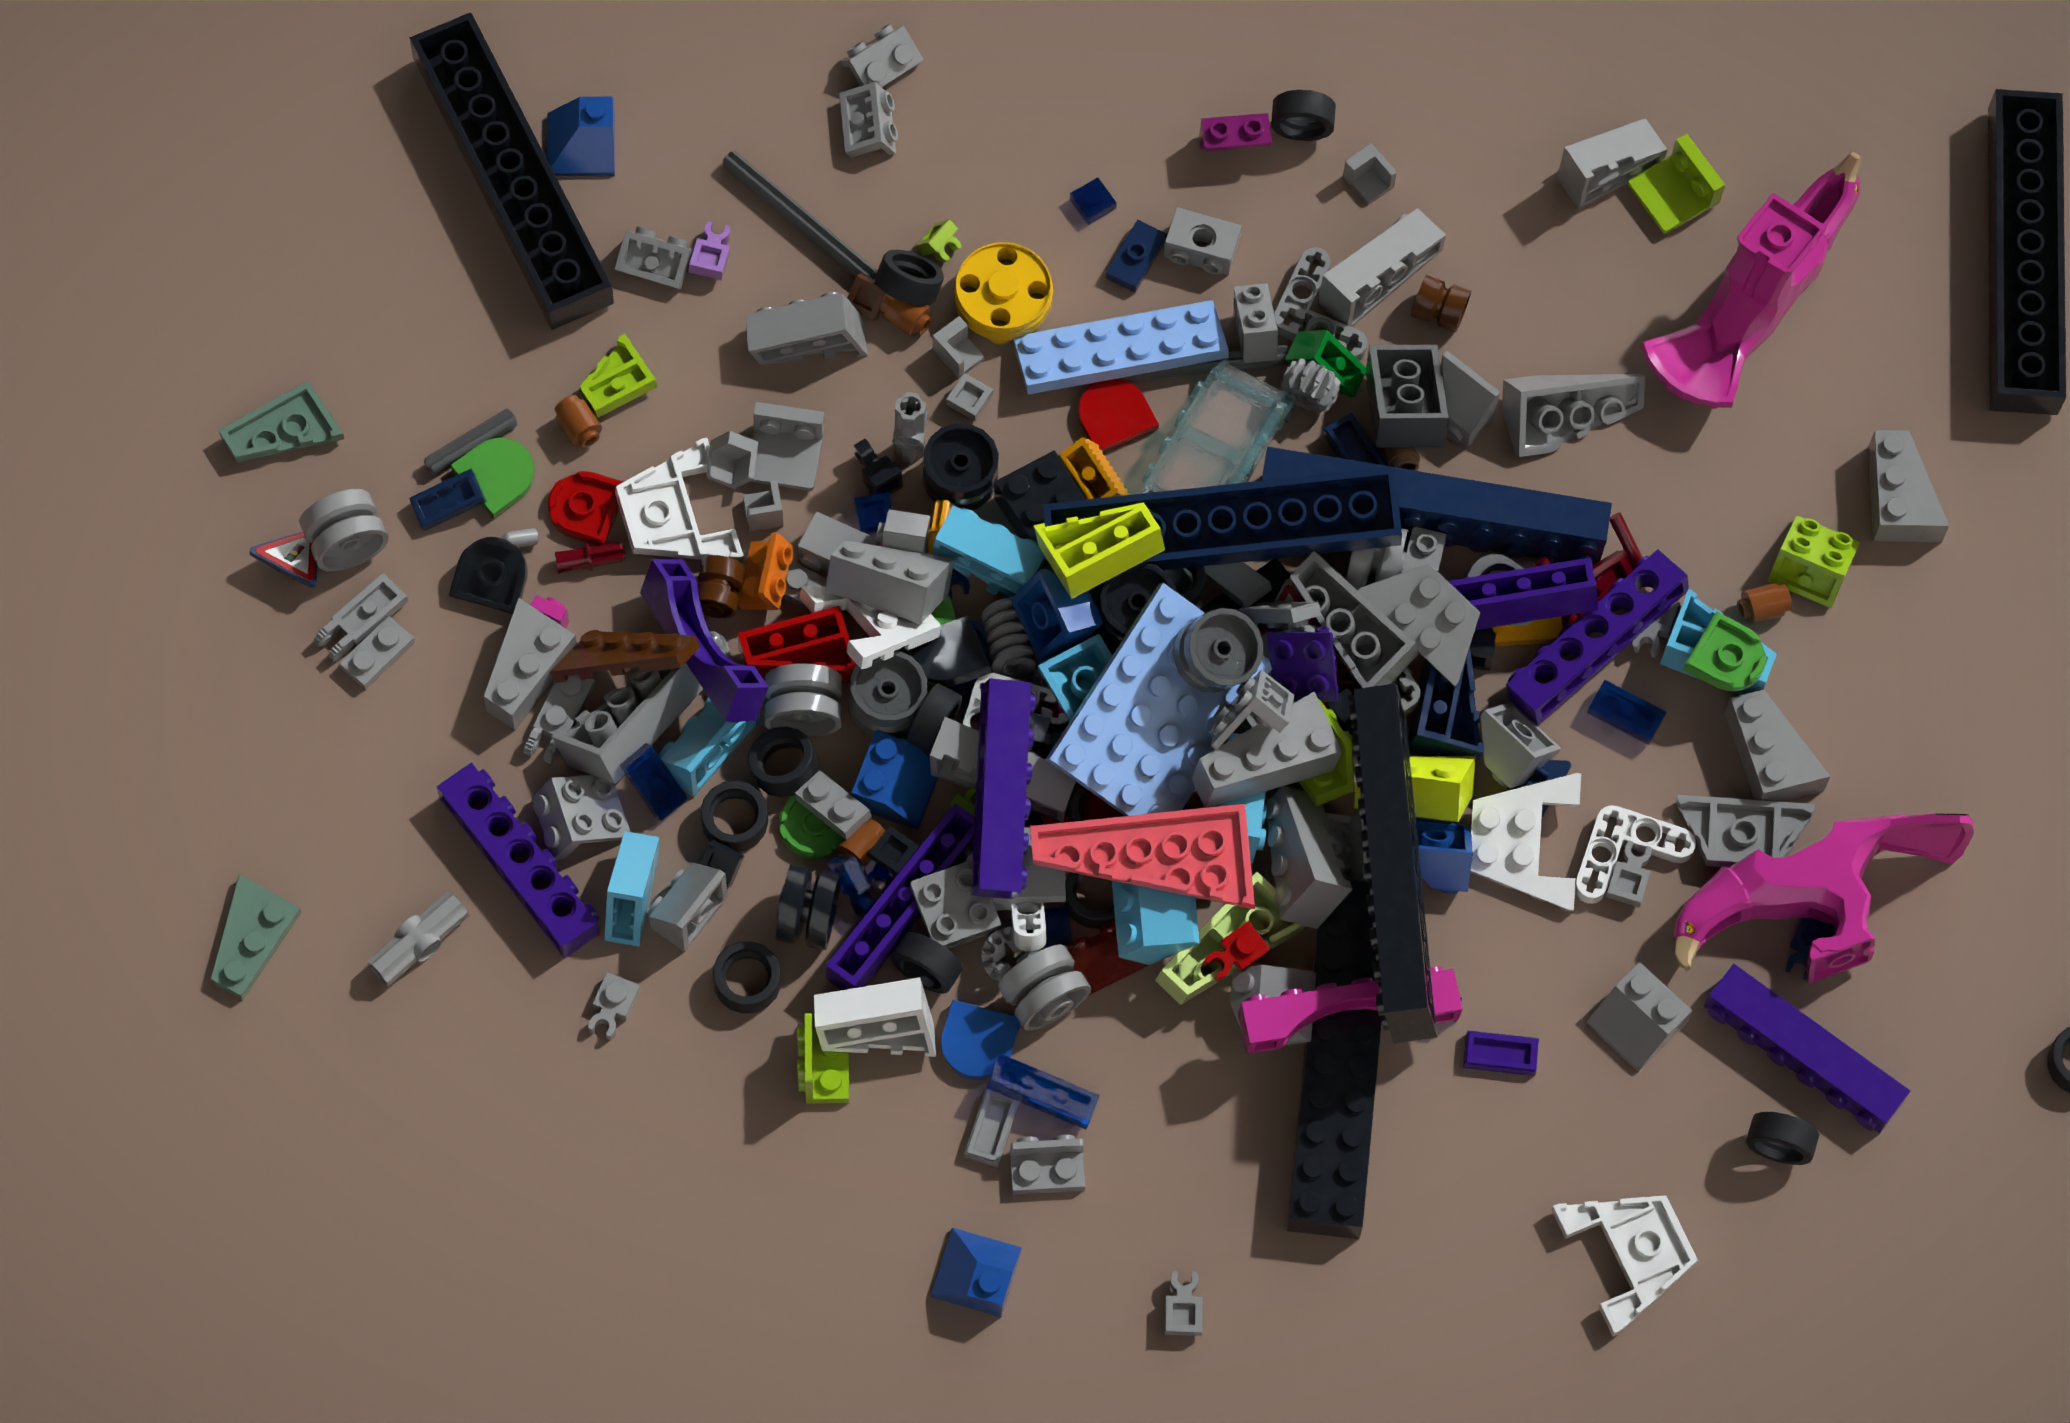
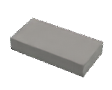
M1244 562L1205 566L1206 580L1243 608L1250 607L1272 590L1270 582Z
M989 1088L985 1089L964 1158L999 1168L1020 1104V1098Z

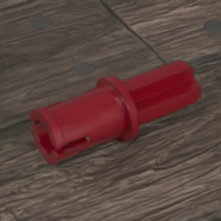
M621 542L589 547L588 543L583 548L555 552L558 574L587 568L593 571L595 566L618 563L625 560L624 546Z

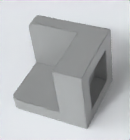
M1371 143L1345 161L1343 178L1366 204H1371L1394 188L1397 172Z
M960 316L933 335L932 350L958 379L983 361L984 355L968 338V325Z
M728 431L711 440L706 474L707 479L733 489L752 481L755 474L758 441L732 431Z
M770 480V491L743 495L749 532L783 527V511L777 480Z

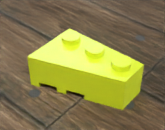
M1144 502L1100 511L1099 516L1080 520H1078V516L1066 518V523L1045 527V523L1033 525L1039 548L1071 599L1165 550L1161 529Z
M1410 756L1416 817L1459 822L1474 795L1476 756ZM1355 777L1354 808L1358 809V798H1361L1360 788L1357 787Z

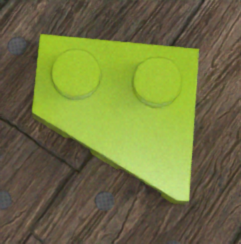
M625 333L617 339L618 345L608 357L604 355L597 364L596 370L589 374L579 386L581 395L597 418L657 388L655 377Z

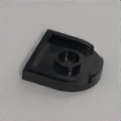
M485 537L473 542L462 552L458 560L449 596L513 614L518 598L522 599L528 577L527 562L523 553L515 544L499 537Z
M969 615L942 624L939 638L912 649L911 657L922 666L927 681L934 684L939 683L945 687H952L991 673L989 663Z

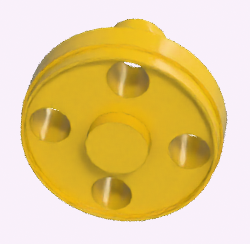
M999 242L978 248L964 260L955 279L954 303L958 315L972 331L987 338L994 344H1006L1013 340V338L1034 332L1044 323L1052 307L1053 283L1047 266L1032 250L1015 243ZM1008 259L1012 260L1014 263L1011 265H1003L1000 263V261ZM971 286L977 290L968 293L962 289ZM1034 293H1040L1045 297L1042 299H1034L1030 295ZM1002 320L1008 324L999 327L995 326L993 322Z

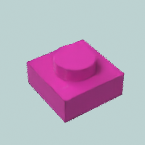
M538 595L535 596L530 604L532 607L564 628L568 626V612L560 601L551 597L544 599Z

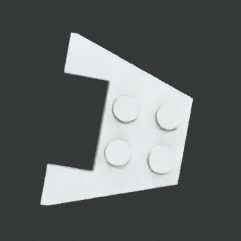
M708 438L700 439L695 442V446L684 452L679 451L673 454L666 462L655 468L652 466L616 486L615 495L633 554L702 560L703 557L709 555H721L739 562L743 561V552L735 529L706 535L699 534L682 478L707 472L710 450Z
M801 587L800 600L812 613L840 606V610H847L870 636L869 638L848 641L847 654L861 669L872 666V661L878 657H881L880 659L884 661L892 658L894 651L904 646L905 649L910 650L940 636L941 624L932 614L920 624L825 591L826 587Z
M1574 773L1473 800L1471 822L1473 856L1470 873L1507 888H1513L1528 894L1542 902L1545 901L1558 906L1567 912H1573L1576 878L1538 875L1542 805L1579 807L1581 773Z
M1666 1195L1626 1198L1613 1202L1599 1203L1598 1201L1584 1202V1204L1575 1205L1563 1203L1552 1207L1553 1215L1565 1239L1600 1225L1627 1279L1631 1291L1599 1305V1310L1613 1337L1624 1330L1696 1265L1698 1261Z

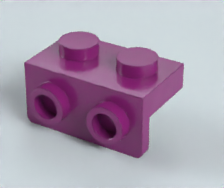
M1268 113L1201 118L1199 132L1200 149L1218 151L1270 146L1272 138Z

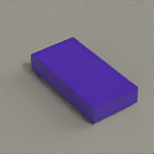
M1467 1030L1463 1068L1535 1076L1539 1038Z

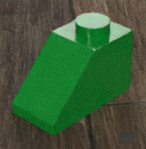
M1328 330L1297 332L1285 358V361L1290 365L1292 361H1298L1299 359H1305L1308 362L1314 360L1317 364L1324 365L1327 370L1333 371L1335 377L1340 380L1338 393L1348 397L1356 396L1366 372V367Z

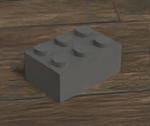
M1369 345L1365 377L1375 447H1444L1449 417L1438 346Z

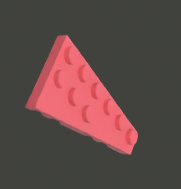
M1245 804L1030 826L1034 865L1255 909Z

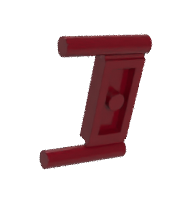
M1621 512L1610 516V523L1623 550L1615 551L1592 565L1598 601L1609 593L1615 581L1620 578L1625 579L1634 571L1637 562L1643 558ZM1548 557L1535 562L1536 566L1551 564ZM1584 612L1561 617L1567 625L1576 621L1579 616L1584 615Z

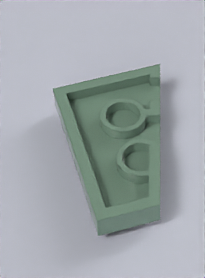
M309 380L218 430L221 439L237 463L344 440L343 432Z
M239 874L211 976L212 983L243 1001L300 916V908Z

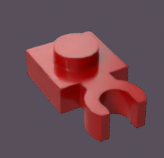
M1248 921L1219 942V946L1223 952L1215 951L1210 953L1203 961V965L1207 966L1214 961L1219 962L1222 966V971L1217 973L1214 979L1216 982L1221 981L1228 975L1232 965L1239 972H1242L1266 955L1270 948L1250 921Z

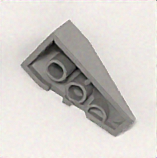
M1535 375L1503 379L1502 413L1515 454L1518 457L1551 453L1559 449V445L1573 438L1580 439L1588 435V431L1604 423L1610 425L1643 409L1645 375Z

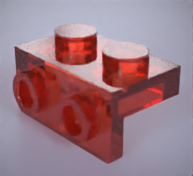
M1115 921L1103 926L1100 929V934L1092 938L1087 936L1078 938L1068 945L1069 949L1067 950L1074 959L1072 970L1079 971L1084 975L1091 986V993L1089 995L1149 966L1119 958Z

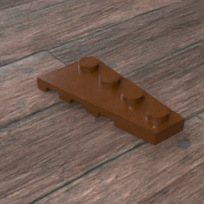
M591 630L582 635L580 641L550 673L554 682L560 683L566 682L568 675L578 674L580 679L584 680L594 678L595 672L608 670L612 676L624 675L636 667H639L641 672L681 668L700 648V645L695 635Z

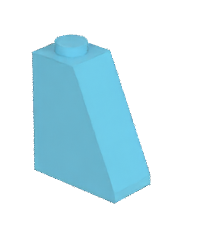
M624 831L607 890L604 941L640 946L658 864L659 837Z

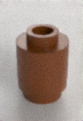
M889 295L881 303L880 311L884 314V318L910 337L915 336L917 333L922 335L932 322V318L929 317L931 309L927 306L910 305L898 301Z
M571 395L561 400L555 406L556 420L573 446L586 448L598 441L602 426L585 400L579 399L577 395Z
M1771 583L1742 591L1741 599L1737 601V606L1743 620L1747 619L1753 625L1784 616L1785 612L1791 611L1792 600L1785 584L1777 585L1776 583Z
M873 819L863 823L847 840L843 839L836 847L838 861L850 871L855 869L859 871L864 870L872 860L868 857V852L884 834L885 829Z

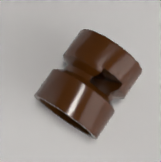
M1426 275L1416 297L1411 316L1428 322L1436 318L1438 326L1457 332L1472 291L1454 284L1447 289L1444 281Z
M709 555L702 558L698 573L700 583L697 584L703 615L724 619L732 618L736 615L740 595L736 591L742 588L745 574V566L741 562L721 555Z

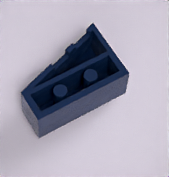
M1470 648L1459 682L1455 687L1424 659L1419 683L1420 703L1413 713L1408 737L1409 749L1433 756H1476V764L1484 754V747L1480 741L1478 723L1480 718L1479 711H1476L1474 691L1476 689Z

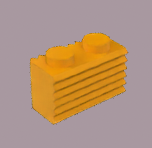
M1081 437L1058 455L1086 500L1131 495L1127 493L1128 489L1124 487V483L1120 482L1121 478L1117 477V472L1113 471L1114 467L1109 465L1110 461L1106 460V456L1102 454L1103 451L1099 449L1098 444Z

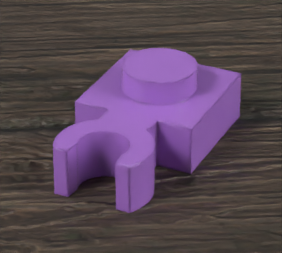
M708 221L704 228V240L698 238L696 240L688 273L722 280L730 251V246L726 245L729 242L730 226L725 225L722 234H714L711 231L712 222Z

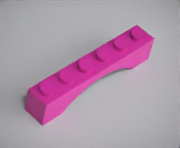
M1439 966L1430 967L1436 1024L1458 1021L1463 1008L1454 969L1443 970ZM1360 978L1354 980L1351 985L1337 987L1335 983H1328L1318 986L1315 991L1302 992L1301 989H1290L1282 992L1281 996L1267 998L1266 995L1259 994L1246 998L1245 1002H1241L1238 1011L1246 1054L1282 1049L1296 1033L1308 1024L1326 1015L1346 1010H1377L1376 994H1380L1378 983L1373 981L1372 978Z

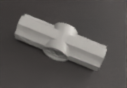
M906 392L904 396L897 398L895 403V427L892 442L895 445V453L901 457L902 462L914 463L918 458L924 456L928 412L926 411V402L922 401L919 393Z
M447 891L420 916L413 915L404 921L396 930L394 938L367 961L368 966L389 987L417 961L421 963L429 959L441 946L442 939L469 917L468 911L454 895Z

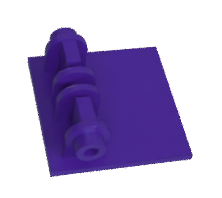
M1328 627L1316 628L1315 632L1266 633L1269 662L1272 667L1271 677L1294 694L1293 702H1297L1314 691L1321 702H1339V686L1336 679L1337 667L1335 665L1336 657L1332 640L1333 634L1329 632Z

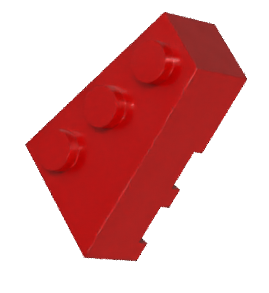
M840 606L738 633V649L743 665L755 666L764 680L765 675L770 670L780 666L815 664L836 670L842 675V683L850 684V678L856 663L847 654L848 641L850 639Z

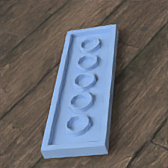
M1213 300L1028 333L1013 338V345L1027 395L1229 358V349Z

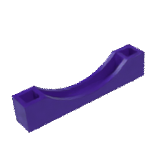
M652 559L640 591L641 596L667 634L677 633L679 635L696 636L700 648L689 658L686 664L723 720L732 723L756 721L768 691V685L755 666H744L733 662L716 645L703 616L697 580L683 559Z

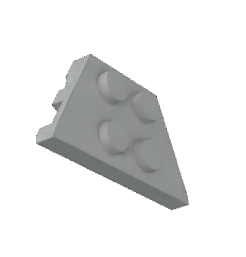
M1427 564L1361 587L1358 590L1416 643L1418 652L1454 687L1458 684L1480 612L1436 569Z
M1678 795L1677 807L1689 831L1695 836L1696 846L1706 866L1731 867L1758 849L1772 858L1787 857L1813 817L1815 804L1691 795Z

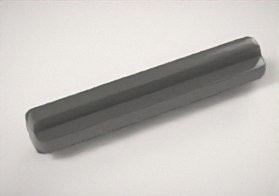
M504 409L425 457L424 464L427 470L432 475L439 474L479 444L489 439L498 438L516 427V417L509 409Z

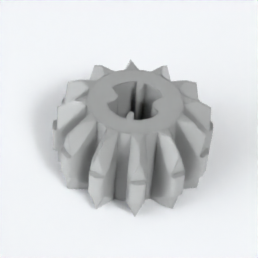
M1305 359L1292 361L1283 375L1284 378L1280 390L1286 395L1287 400L1293 401L1297 407L1301 406L1306 411L1313 410L1316 413L1329 411L1331 405H1334L1338 397L1340 380L1335 377L1333 371L1327 370L1324 365H1319L1314 360L1311 362Z

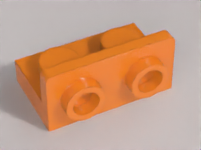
M771 533L769 541H751L742 588L739 592L738 606L742 610H780L782 596L786 592V578L789 565L793 560V546L781 534Z

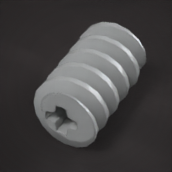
M1006 598L988 605L983 610L981 618L985 625L984 632L987 636L986 642L989 648V656L992 660L991 667L993 672L1010 678H1018L1032 673L1036 668V662L1032 659L1034 651L1030 648L1031 642L1010 600L1011 598Z

